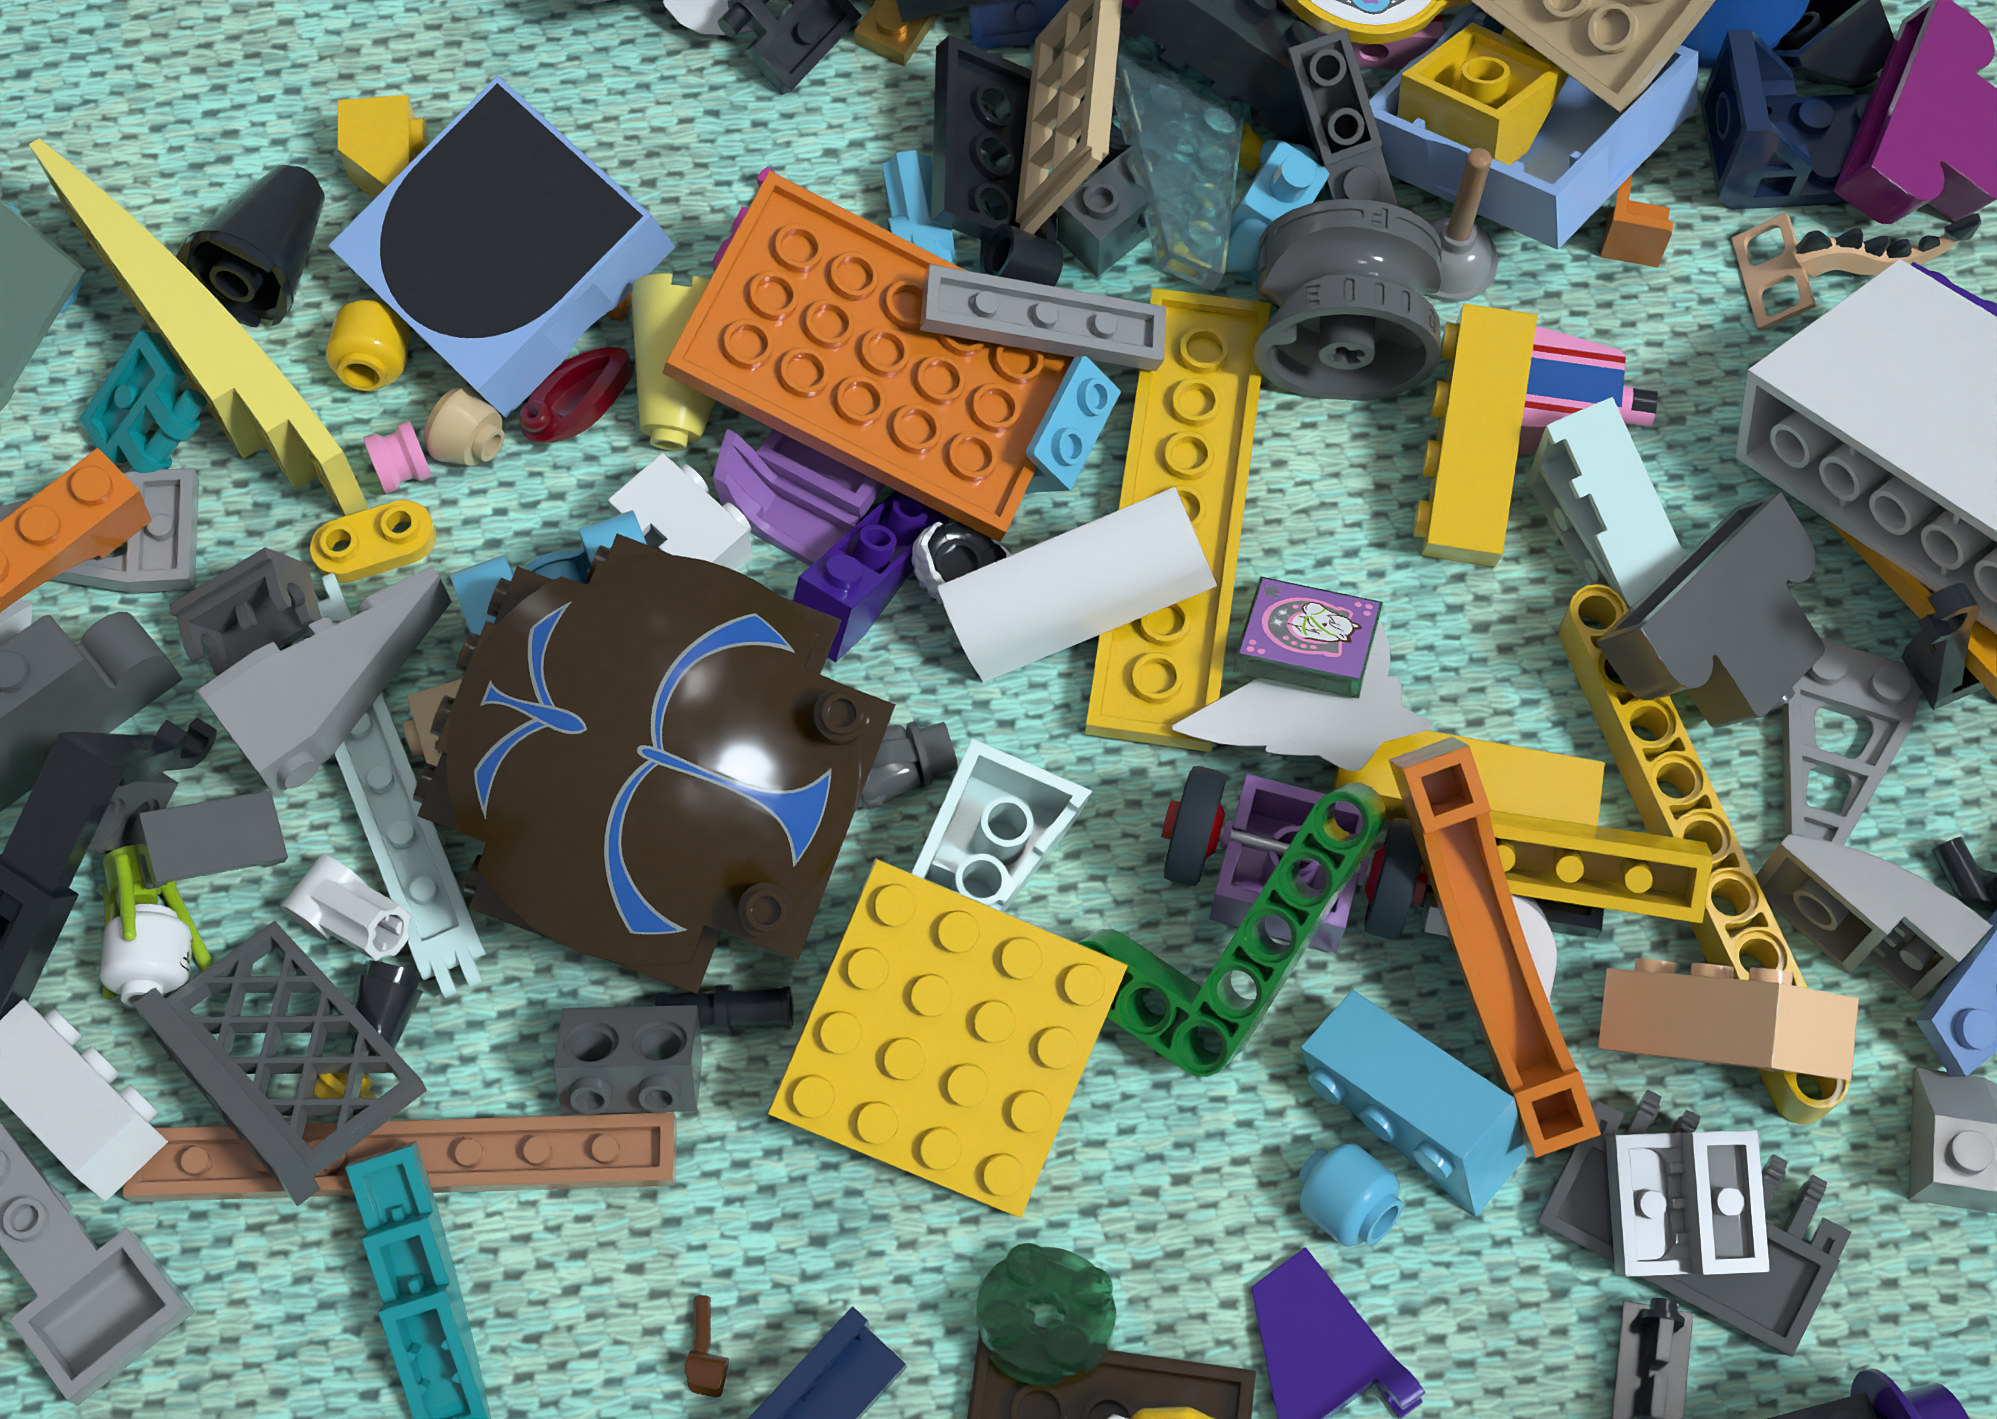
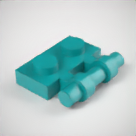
M139 331L79 419L96 447L112 462L126 463L129 461L131 468L128 472L152 473L171 467V454L181 441H188L200 426L198 416L207 405V400L200 392L194 389H186L179 400L177 399L175 392L187 377L159 333ZM156 421L159 428L150 439L147 432Z

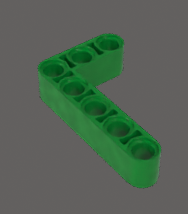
M1347 783L1324 795L1314 805L1202 987L1125 934L1114 929H1101L1077 942L1128 965L1106 1017L1185 1072L1194 1076L1208 1077L1222 1070L1244 1049L1380 833L1386 819L1385 805L1381 796L1372 787L1365 784ZM1338 801H1347L1359 809L1363 821L1359 834L1348 833L1338 826L1334 818V809ZM1302 858L1313 859L1324 868L1327 875L1325 889L1311 888L1302 880L1299 870ZM1267 915H1276L1288 923L1291 930V942L1289 945L1276 943L1268 936L1265 929ZM1232 971L1244 972L1253 979L1256 985L1255 999L1243 998L1234 991L1231 984ZM1144 988L1154 989L1163 997L1166 1004L1165 1015L1154 1014L1146 1007L1143 1001ZM1199 1026H1207L1219 1035L1222 1042L1221 1053L1210 1052L1201 1045L1197 1031Z

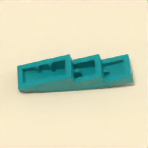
M417 1140L351 1161L345 1168L367 1231L362 1238V1242L383 1302V1306L378 1311L413 1419H491L477 1352L458 1277Z

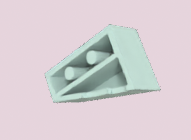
M1613 397L1546 425L1525 483L1587 585L1600 584L1612 588L1620 594L1630 610L1687 553L1678 542Z

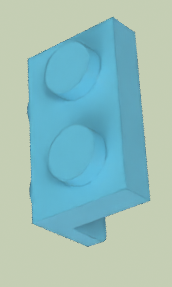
M1087 356L1075 357L1026 449V456L1037 467L1025 493L1071 491L1121 393L1115 384Z

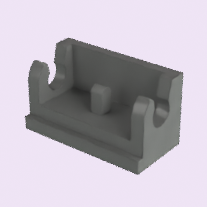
M266 547L169 604L172 615L177 617L183 647L191 662L195 663L205 657L202 641L208 648L209 661L216 676L253 651L274 642L279 649L308 633V625L321 619L308 564Z
M271 790L142 812L138 814L129 832L131 845L134 847L142 882L146 890L159 888L160 886L167 885L169 882L262 865L263 868L276 866L277 864L285 863L288 858Z

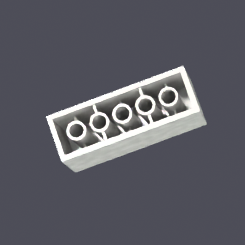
M1899 259L1748 369L1735 458L1870 549L1875 550L1917 578L1920 583L1932 591L1937 592L1950 585L1965 583L1980 606L1975 620L1997 634V317Z

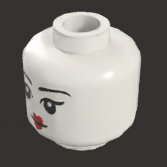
M135 905L137 936L133 941H126L123 938L120 915L109 921L103 932L99 977L103 985L112 992L121 995V1001L128 1006L134 1007V1002L154 988H157L164 998L169 997L187 984L189 980L193 942L192 933L188 925L178 919L175 911L162 905Z

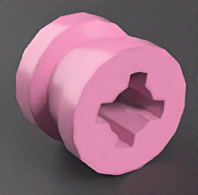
M410 420L398 424L395 432L386 436L373 433L363 437L386 495L398 491L402 482L412 478L421 482L433 478Z

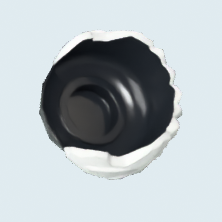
M937 522L925 528L916 541H914L912 565L914 566V574L919 580V587L927 589L928 596L937 599L938 604H943L937 586L1009 557L1011 553L1005 547L995 544L990 537L960 522L946 525Z

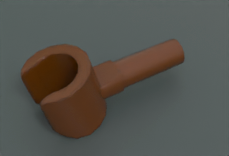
M698 1295L693 1298L692 1350H690L685 1362L687 1385L693 1393L718 1398L723 1393L729 1358L709 1354L711 1346V1297Z

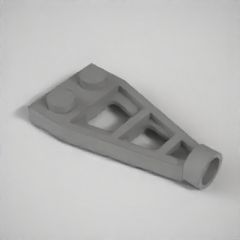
M194 468L162 469L144 474L136 471L123 473L140 490L152 521L127 540V551L122 555L105 557L103 560L96 556L50 579L128 593L194 590L199 478ZM30 499L0 506V522Z
M1820 638L1825 647L1823 656L1792 687L1795 691L1794 696L1782 705L1785 838L1790 834L1845 845L1913 726L1921 690L1906 664ZM1818 709L1830 710L1870 724L1872 734L1860 756L1850 759L1818 747L1815 739V713ZM1810 770L1850 783V790L1839 814L1808 806L1806 795Z

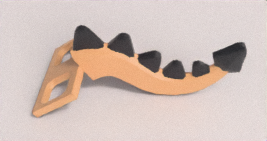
M1785 212L1731 239L1757 328L1764 330L1817 307L1807 273L1812 279L1832 270L1877 276L1899 259L1910 265L1912 262L1921 265L1945 253L1960 241L1970 240L1982 221L1979 213L1971 214L1945 226L1943 235L1939 237L1926 235L1920 239L1918 245L1911 246L1908 239H1901L1889 246L1890 239L1888 236H1879L1863 241V233L1860 228L1851 229L1838 237H1827L1821 231L1815 230L1808 232L1797 243L1790 216ZM1780 228L1785 244L1783 253L1762 264L1752 265L1747 249L1749 241L1771 229ZM1789 278H1795L1800 294L1799 303L1774 316H1767L1762 300L1763 292L1767 288Z

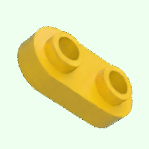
M397 500L325 523L315 532L310 544V553L318 571L323 576L334 572L339 583H349L420 561L430 553L435 545L436 528L429 512L424 506L410 500ZM401 522L411 523L410 527L402 533L392 532L393 528ZM342 540L351 541L345 550L332 551L333 546L337 542Z

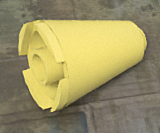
M671 273L643 275L634 281L631 294L640 431L651 436L650 444L655 447L671 451L686 450L687 443L698 442L701 439L717 400L662 372L671 351L710 279L693 276L691 287L671 285L673 277Z

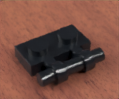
M729 0V9L717 22L720 29L730 37H735L745 25L755 32L758 37L745 49L744 53L780 94L784 95L791 92L862 17L849 0H788L790 3L777 17L765 6L769 0Z

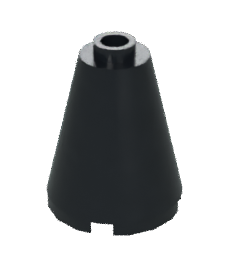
M291 165L276 166L189 235L177 253L176 258L211 292L238 323L250 327H258L261 319L273 320L272 326L280 324L292 308L325 202L324 192L316 177L305 168Z

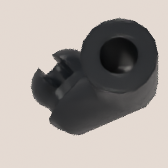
M1961 836L1931 850L1958 900L1987 911L1995 912L1997 910V873L1978 868Z

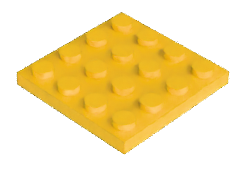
M875 858L774 1094L768 1114L1021 1218L1128 965Z

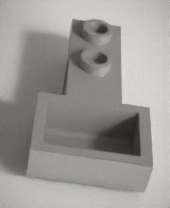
M0 1122V1246L38 1296L12 1316L9 1321L67 1401L79 1406L195 1313V1310L147 1245L127 1228H124L102 1247L98 1248L86 1232L87 1227L80 1216L73 1217L69 1211L73 1207L68 1200L47 1180L11 1130Z

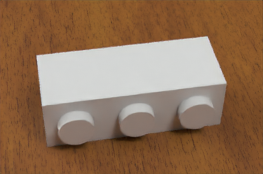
M23 998L0 1020V1098L75 1177L106 1202L168 1143L149 1123L159 1112L130 1084L119 1093L111 1083L120 1073L93 1046H90L81 1054L73 1045L83 1036L55 1008L43 1017Z

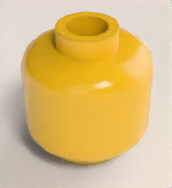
M369 299L347 303L338 310L333 320L325 350L327 363L340 380L351 388L361 391H373L389 386L400 378L405 368L412 339L410 325L386 302L381 300Z

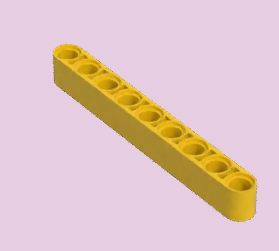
M1594 584L1579 589L1572 597L1560 623V642L1648 833L1681 839L1692 838L1706 842L1713 855L1703 923L1690 922L1708 963L1733 967V979L1749 980V972L1743 968L1739 959V955H1748L1757 959L1766 969L1793 972L1792 985L1808 988L1670 696L1656 700H1641L1635 697L1625 685L1617 684L1610 680L1605 671L1615 670L1597 644V641L1629 611L1625 601L1618 592L1608 586ZM1580 617L1594 618L1605 629L1596 630L1589 628L1581 621ZM1638 725L1649 729L1656 737V741L1642 740L1634 734L1631 726ZM1665 781L1672 783L1681 791L1683 798L1668 797L1662 793L1657 782ZM1720 896L1728 899L1735 906L1737 916L1725 915L1718 911L1713 905L1711 897ZM1757 1068L1775 1108L1781 1116L1793 1123L1801 1125L1816 1123L1832 1111L1848 1092L1849 1080L1795 1072L1767 1071ZM1802 1075L1814 1080L1821 1089L1822 1100H1814L1805 1096L1798 1088L1796 1077Z

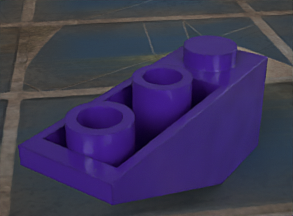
M895 491L799 576L792 601L841 619L827 658L836 663L866 635L914 570L912 565L914 541H916L925 528L934 523L948 524V517Z

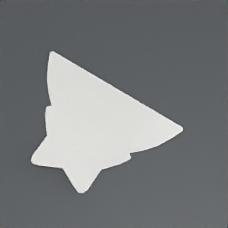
M1376 618L1360 679L1284 663L1172 725V729L1218 744L1266 746L1265 751L1268 753L1298 756L1318 755L1344 770L1357 771L1367 764L1382 742L1431 729L1434 724L1429 719L1402 707V686L1397 676H1388L1390 646L1380 619Z

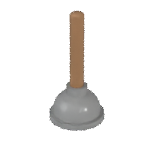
M1475 148L1467 155L1451 216H1444L1429 222L1440 238L1442 249L1441 285L1438 293L1429 296L1432 299L1450 303L1469 301L1484 293L1495 279L1499 263L1495 244L1482 227L1474 222L1492 162L1491 154L1483 148Z

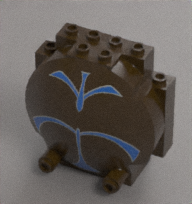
M618 533L615 536L611 549L602 545L599 546L587 576L586 582L589 583L588 585L562 576L552 580L519 566L516 567L511 581L500 578L487 610L488 615L496 618L493 624L486 621L480 635L472 632L468 634L456 664V670L463 672L462 676H464L455 699L446 695L443 697L431 726L430 733L439 738L435 747L436 750L442 753L437 766L430 763L425 765L413 795L414 801L422 803L417 815L418 817L486 842L482 855L478 854L475 858L464 886V892L473 895L469 909L549 938L578 952L613 962L695 994L700 989L721 932L799 960L896 704L821 675L841 619L779 596L756 580L728 567L706 560L672 555Z

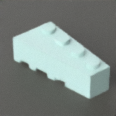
M971 739L912 873L1005 912L1081 815L1092 790L975 739Z

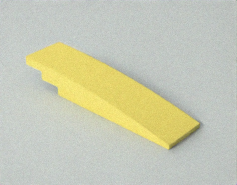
M40 138L30 143L31 150L68 215L151 331L161 335L186 374V380L194 390L200 392L206 398V408L241 457L244 459L265 447L295 490L317 477L344 516L368 509V504L343 450L293 385L226 308L163 244L86 175Z

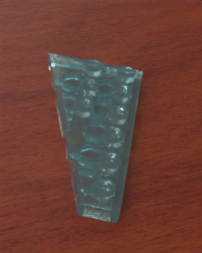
M1123 4L1120 26L1132 11V9ZM1120 30L1113 100L1125 144L1134 147L1137 160L1132 166L1135 183L1144 186L1149 206L1144 212V217L1157 267L1214 292L1225 275L1246 102L1243 100L1224 101L1208 90V77L1187 62L1180 70L1160 57L1161 50L1164 47L1146 34L1142 33L1137 40H1134Z

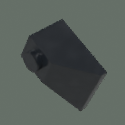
M1810 0L1799 24L1796 23L1772 50L1792 69L1794 79L1824 85H1846L1847 88L1854 89L1866 86L1880 76V70L1884 67L1895 39L1880 0Z

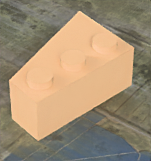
M1635 958L1634 970L1607 968L1599 1049L1718 1065L1760 1068L1767 1071L1803 1073L1851 1081L1859 998L1793 986V972L1751 967L1749 980L1733 979V967L1692 963L1690 975L1676 974L1677 963L1645 958Z

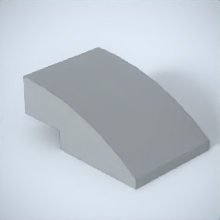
M1788 834L1755 876L1768 905L1849 975L1867 957L1917 1001L1922 999L1941 981L1992 927L1989 922L1960 900L1928 880L1887 860L1826 840Z

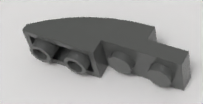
M1347 28L1288 48L1314 152L1319 158L1320 165L1326 168L1330 174L1324 183L1328 199H1364L1398 206L1380 148L1383 144Z

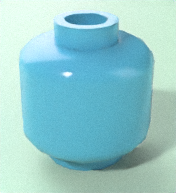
M1354 1143L1341 1144L1329 1152L1325 1149H1319L1310 1156L1300 1171L1299 1181L1303 1184L1300 1193V1210L1308 1219L1345 1247L1357 1246L1363 1242H1366L1368 1245H1374L1391 1230L1403 1209V1202L1398 1198L1400 1183L1391 1170Z

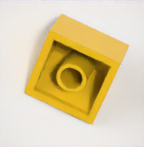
M1472 22L1401 74L1397 117L1410 123L1420 118L1425 121L1427 130L1470 149L1483 148L1491 154V158L1511 166L1528 152L1569 75L1536 50Z

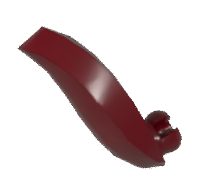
M604 347L590 350L567 360L556 368L535 389L526 405L521 409L519 419L523 435L534 442L554 443L572 438L586 431L611 407L633 375L635 367L628 352L620 347Z

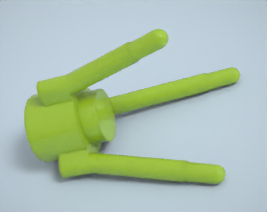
M133 845L124 846L108 853L103 858L106 884L101 887L105 906L104 930L109 921L120 915L123 938L126 941L135 940L137 936L135 905H156L158 903L157 896L163 894L169 908L175 911L178 919L186 923L190 928L193 937L192 954L201 971L204 972L212 966V958L177 889L176 881L169 882L167 885L160 886L159 888L146 890L142 882ZM103 985V997L107 1000L113 999L116 993Z

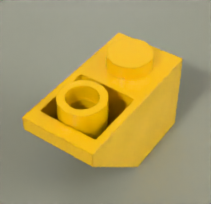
M408 95L338 100V152L349 180L375 199L429 145L426 120L424 117H415Z

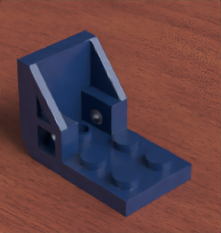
M1752 29L1728 30L1700 99L1718 200L1733 210L1850 204L1833 191L1873 93L1796 97L1797 91L1792 69Z

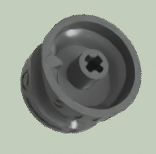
M1336 199L1311 203L1293 209L1276 218L1266 227L1261 235L1257 255L1256 292L1279 308L1254 343L1253 356L1256 366L1261 373L1275 385L1305 397L1351 401H1368L1400 394L1418 386L1429 378L1438 366L1441 352L1440 319L1433 305L1423 297L1438 293L1441 285L1442 249L1440 238L1435 229L1425 219L1407 209L1389 203L1364 199Z

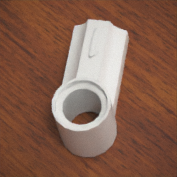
M326 854L320 855L280 905L293 920L307 930L314 926L315 929L312 933L322 940L329 941L333 936L375 961L387 955L396 956L409 939L408 924L411 915L400 904L369 888L349 868Z

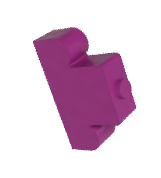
M1929 0L1902 20L1833 192L1878 223L1891 225L1927 203L1955 222L1974 214L1997 200V88L1977 74V72L1988 66L1994 57L1993 38L1988 29L1977 18L1954 1Z

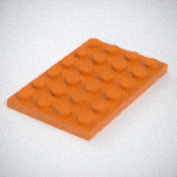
M769 170L671 351L662 373L1001 542L1007 533L1037 467L1026 456V449L1075 357L920 330L923 280L929 264L960 270L964 269Z

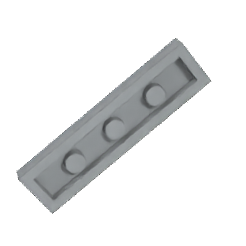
M929 264L923 280L920 330L1071 357L1087 356L1090 360L1157 371L1164 361L1166 307Z

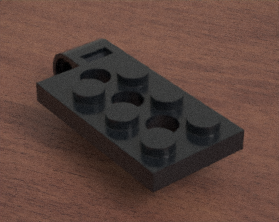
M948 35L936 46L931 221L981 240L980 271L982 274L1055 287L1063 267V251L1061 246L1057 244V212H1054L1034 234L1021 230L1020 223L1015 222L1032 70ZM982 100L987 102L988 109L995 118L987 113ZM981 149L984 150V151H986V154H987V157H988L989 161H990L991 164H992L993 166H995L997 169L991 167V166L984 160V158H983V156H982V153H981ZM980 199L985 201L987 209L996 217V220L984 212Z

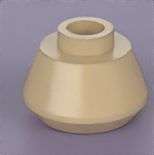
M471 385L457 387L448 391L436 403L425 425L424 440L430 456L438 461L474 466L482 461H490L499 452L504 442L505 433L502 430V417Z

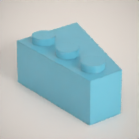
M1353 989L1301 1046L1309 1072L1307 1080L1321 1097L1334 1105L1342 1103L1361 1119L1371 1132L1388 1142L1475 1217L1526 1158L1515 1098Z

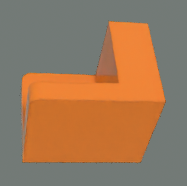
M1630 175L1612 194L1609 202L1600 257L1658 268L1672 235L1674 223L1668 220L1670 208L1629 200L1633 176Z

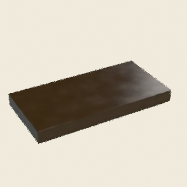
M979 1332L967 1419H1108L1113 1414L1131 1419L1142 1408L1191 1407L1215 1419H1251L1256 1371Z

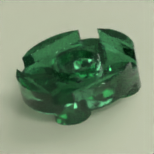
M1023 1243L1013 1247L1009 1251L1007 1258L997 1263L989 1271L978 1293L976 1326L978 1334H981V1339L988 1347V1356L996 1367L1007 1375L1028 1384L1042 1386L1062 1383L1063 1376L1074 1375L1084 1369L1083 1375L1094 1369L1107 1354L1113 1339L1116 1306L1112 1295L1113 1285L1111 1278L1106 1271L1095 1267L1087 1259L1065 1249L1040 1247L1033 1243ZM1042 1303L1056 1306L1057 1312L1064 1315L1065 1318L1063 1321L1051 1319L1046 1327H1041L1034 1323L1035 1312L1030 1308Z

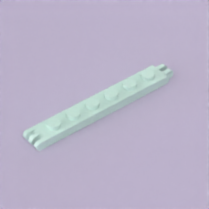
M334 572L323 576V587L330 598L319 602L316 596L321 619L328 616L332 622H342L352 617ZM306 633L301 637L297 638L296 640L292 641V644L294 645L300 641H303L309 638L310 635ZM381 692L334 753L390 898L400 904L411 915L408 924L409 939L407 942L423 980L436 976L444 997L447 998L458 993L450 973V969L461 966L470 988L483 983L474 959L485 955L486 952L434 822L417 816L422 803L413 800L418 781L384 695Z

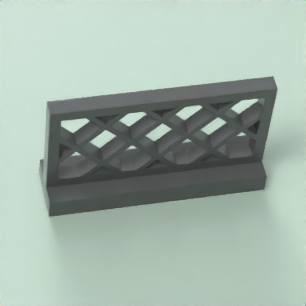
M273 921L166 999L157 988H154L133 1003L155 1040L297 1207L320 1190L314 1176L427 1091L422 1079L276 921ZM276 947L285 955L280 976H250L253 964ZM298 970L303 976H295L296 971ZM319 992L321 995L316 1016H286L291 993ZM230 993L224 1017H196L190 1010L211 994ZM246 993H275L270 1016H240ZM334 1009L339 1015H331L332 1010ZM327 1032H355L358 1036L353 1056L322 1057ZM235 1033H265L260 1057H231L230 1053ZM281 1033H312L306 1057H275ZM212 1034H219L218 1041ZM369 1049H371L376 1056H368ZM349 1073L343 1098L312 1099L317 1074ZM364 1073H393L400 1081L380 1098H359ZM246 1074H255L254 1081ZM271 1074H302L296 1099H267L266 1093ZM339 1115L336 1131L311 1149L302 1139L307 1116ZM283 1116H292L290 1124Z

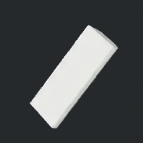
M1173 487L939 585L937 588L955 633L969 661L982 681L987 682L1216 587L1217 584L1176 487Z

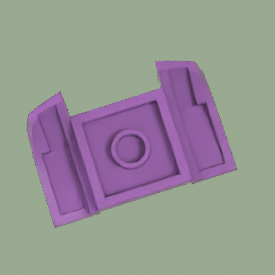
M727 428L713 476L715 488L722 506L726 502L734 505L748 520L751 532L808 566L815 563L861 522V519L885 486L772 429L757 452H755L737 433Z

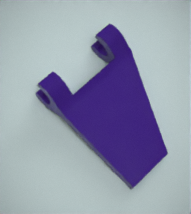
M1306 1247L1251 1287L1277 1419H1329L1374 1384L1399 1419H1402L1423 1403L1420 1397L1425 1394V1390L1418 1380L1387 1350Z

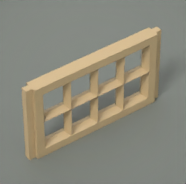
M1069 0L1035 39L1015 222L1020 223L1021 230L1034 234L1108 155L1122 0ZM1085 95L1084 100L1080 104L1081 98ZM1081 135L1080 142L1076 145V141ZM1052 167V172L1048 175L1049 169Z

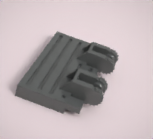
M1647 1089L1623 1135L1645 1134L1648 1126L1652 1125L1660 1110L1659 1103L1662 1096ZM1598 1100L1593 1108V1113L1601 1135L1575 1144L1537 1222L1614 1263L1605 1136L1615 1135L1625 1114ZM1686 1109L1683 1115L1677 1118L1670 1133L1695 1132L1701 1116ZM1774 1154L1770 1156L1761 1171L1765 1211L1775 1191L1778 1190L1786 1175L1785 1169L1788 1163ZM1812 1174L1800 1187L1795 1199L1796 1202L1782 1230L1766 1222L1769 1272L1674 1274L1639 1277L1793 1357L1840 1262L1839 1257L1852 1232L1822 1217L1810 1243L1808 1244L1802 1240L1827 1185V1181Z

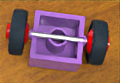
M1193 766L1189 772L1181 802L1171 799L1166 813L1161 838L1170 840L1164 867V878L1186 886H1197L1206 859L1216 852L1219 839L1222 840L1220 848L1225 849L1226 853L1215 890L1209 920L1239 927L1312 808L1326 794L1246 774L1234 823L1227 821L1226 826L1223 827L1226 813L1221 800L1226 782V774L1203 766ZM1338 801L1336 803L1334 818L1338 826L1348 833L1359 834L1363 826L1362 815L1359 809L1347 801ZM1393 819L1388 828L1384 845L1374 853L1371 865H1368L1370 858L1364 857L1308 946L1337 953L1346 929L1356 884L1363 885L1365 878H1367L1365 894L1369 901L1364 922L1365 932L1386 939L1398 940L1404 929L1411 904L1421 905L1428 882V875L1425 866L1421 865L1422 857L1409 820ZM1302 858L1299 865L1302 880L1311 888L1325 889L1327 875L1324 868L1313 859ZM1267 915L1265 919L1267 934L1291 941V930L1288 923L1276 915Z

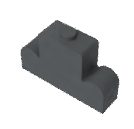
M1782 492L1735 507L1597 641V644L1625 687L1635 697L1641 700H1656L1687 691L1708 724L1712 728L1718 729L1764 717L1768 712L1787 703L1795 694L1792 687L1823 656L1825 647L1822 640L1788 589V587L1800 584L1810 578L1815 569V549L1808 533Z
M116 612L98 620L85 632L81 642L77 645L71 641L51 615H45L0 646V812L33 789L59 733H110L183 680L169 658L130 613Z

